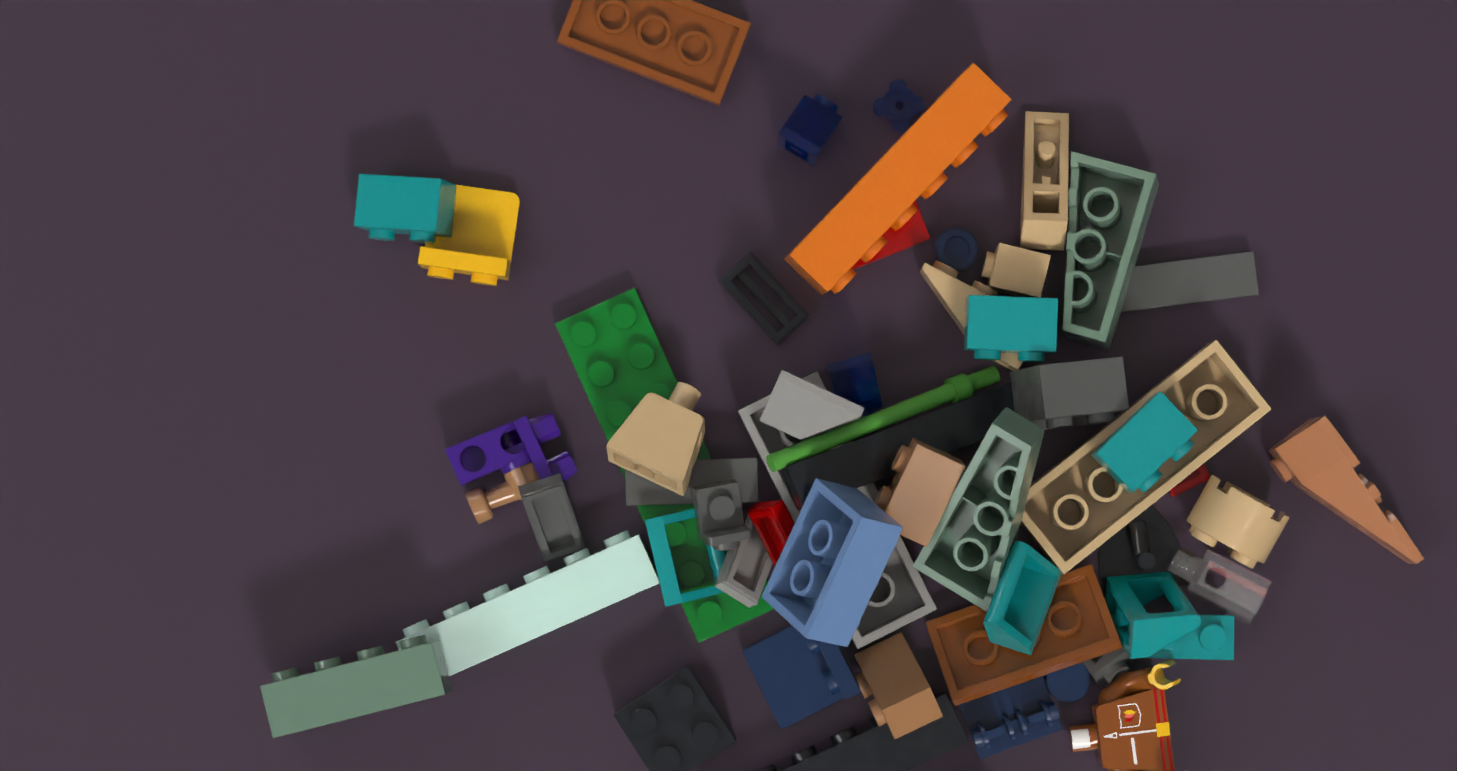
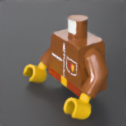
M1167 659L1153 668L1147 667L1122 673L1100 692L1098 702L1091 704L1093 723L1069 726V740L1072 753L1096 750L1099 766L1107 768L1108 771H1175L1165 689L1180 683L1181 678L1170 681L1164 676L1163 670L1176 664V662L1172 659Z

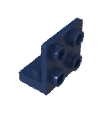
M793 626L743 651V655L780 728H786L843 698L847 700L861 693L838 645L807 639Z

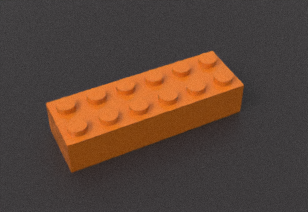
M972 63L784 260L820 295L827 293L829 290L834 294L839 293L857 274L851 267L860 258L865 263L871 260L888 242L882 235L889 227L894 231L898 228L900 229L917 212L918 209L912 203L920 195L925 200L929 196L931 197L948 179L943 171L950 164L957 168L978 148L979 145L973 141L980 132L986 137L1005 120L1009 113L1004 107L1012 99L978 66Z

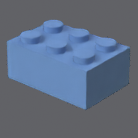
M815 478L762 594V598L805 638L848 647L855 630L860 624L861 617L874 589L879 583L887 561L897 544L903 526L857 488Z

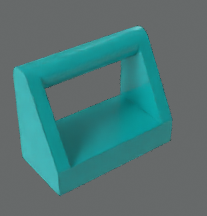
M695 509L645 520L665 607L724 593L715 586L685 593L680 591L665 525L696 518ZM706 544L714 582L716 583L726 552L725 550H714L713 546Z
M1014 541L983 624L990 642L1032 655L1061 578V573L1056 566L1024 542Z
M1170 572L1106 578L1105 602L1120 642L1130 659L1149 657L1201 625L1200 616ZM1164 594L1175 612L1148 614L1143 606Z

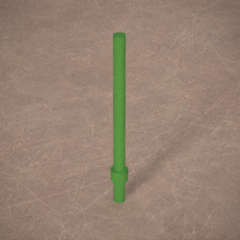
M990 366L967 376L964 373H960L950 377L940 387L769 454L766 457L768 467L772 472L778 471L949 401L955 404L969 399L973 396L974 391L999 382V372L995 366Z

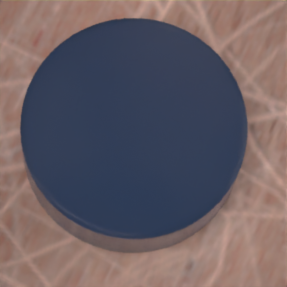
M958 227L944 231L938 237L934 247L936 260L958 272L971 267L976 261L979 252L975 236L970 231Z
M1078 663L1046 674L1045 683L1049 693L1054 698L1063 702H1074L1082 698L1088 691L1090 675L1084 665Z

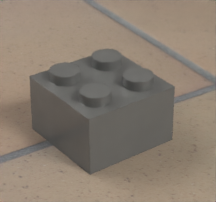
M1123 356L1037 365L1010 372L1014 412L1044 430L1071 425L1074 427L1115 421L1114 412L1129 410Z

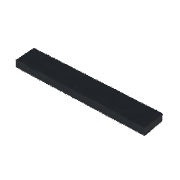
M1011 383L783 468L782 471L797 510L802 509L815 478L859 488L896 474V471L891 469L895 456L902 445L909 447L912 438L947 454L982 441L991 424L1006 407L1014 411Z

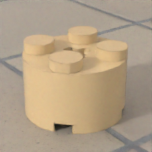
M1212 474L1186 520L1191 524L1189 529L1191 535L1211 547H1215L1217 541L1230 547L1227 551L1230 557L1252 569L1257 561L1264 564L1290 517L1280 511L1277 518H1274L1275 510L1270 508V504L1226 481L1223 489L1218 487L1221 480Z

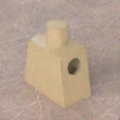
M683 382L677 383L669 400L654 393H647L609 440L606 446L609 462L684 496L705 434L704 417L693 412L701 393L696 388Z

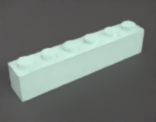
M628 530L604 540L607 548L605 550L590 555L588 548L563 558L566 567L550 573L548 566L524 575L526 584L510 591L508 585L504 584L484 593L483 596L486 602L470 609L466 601L443 611L446 620L429 626L427 619L413 624L403 629L406 638L401 640L426 635L427 643L440 640L448 675L451 676L659 584V578L641 536L638 534L631 538ZM397 641L398 649L401 650L400 642Z

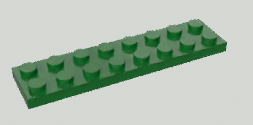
M635 288L555 323L608 442L647 393H654L669 400L677 385V381ZM703 440L697 459H712ZM620 467L621 472L625 478V469ZM694 504L639 505L637 507L645 523L647 519L694 509ZM696 518L666 524V532L681 593L714 586L715 582L706 544L698 538ZM767 580L758 604L750 608L725 592L681 603L698 643L773 610L774 608L762 598L768 583Z

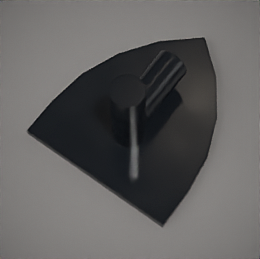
M1152 505L1100 546L1098 554L1099 579L1104 598L1106 578L1112 576L1170 572L1179 586L1189 585L1183 553L1178 550L1181 547L1168 522Z

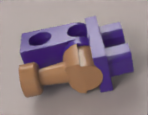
M552 413L537 416L528 420L527 416H524L445 449L462 487L500 469L505 478V482L484 493L481 487L464 492L478 524L493 518L492 509L522 500L518 486L561 473L563 482H565L578 472L569 451L546 460L540 447L541 444L561 436Z

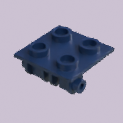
M1043 676L960 704L980 759L1063 730L1059 721V712L1055 702H1052Z

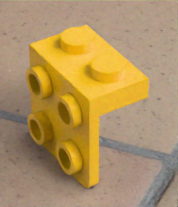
M457 185L451 237L436 236L435 243H425V247L420 246L418 265L428 269L427 276L453 280L454 273L471 275L472 283L497 286L498 279L509 281L520 207L519 197L511 192Z

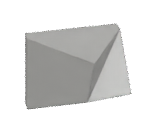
M782 370L759 421L801 441L858 420L864 408Z

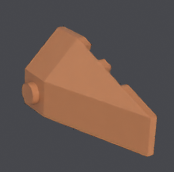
M1326 416L1308 419L1268 450L1274 458L1269 463L1283 482L1286 483L1291 480L1296 487L1406 563L1418 564L1424 559L1396 516L1388 509L1383 512L1378 506L1382 502L1381 493L1374 483L1369 482L1362 474L1357 475L1353 468L1360 464L1359 460Z

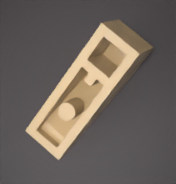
M1025 112L1020 248L1064 251L1068 225L1069 113Z

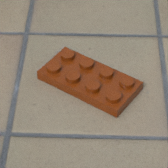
M573 0L557 39V44L720 106L751 23L692 0Z
M1092 564L1061 574L1032 655L990 642L983 624L987 611L977 605H972L925 622L954 706L1122 648Z

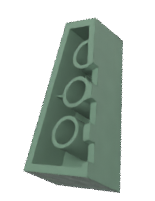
M1071 151L1063 332L1067 339L1110 350L1158 191L1159 182L1155 173Z
M1007 407L991 424L952 494L928 546L922 548L912 566L985 611H988L1012 545L1017 540L1044 429Z
M421 635L399 641L401 650L386 654L384 653L383 645L358 651V661L342 664L340 656L315 662L316 671L299 675L297 667L272 673L273 682L260 686L272 737L276 738L453 692L440 640L427 643L426 635Z

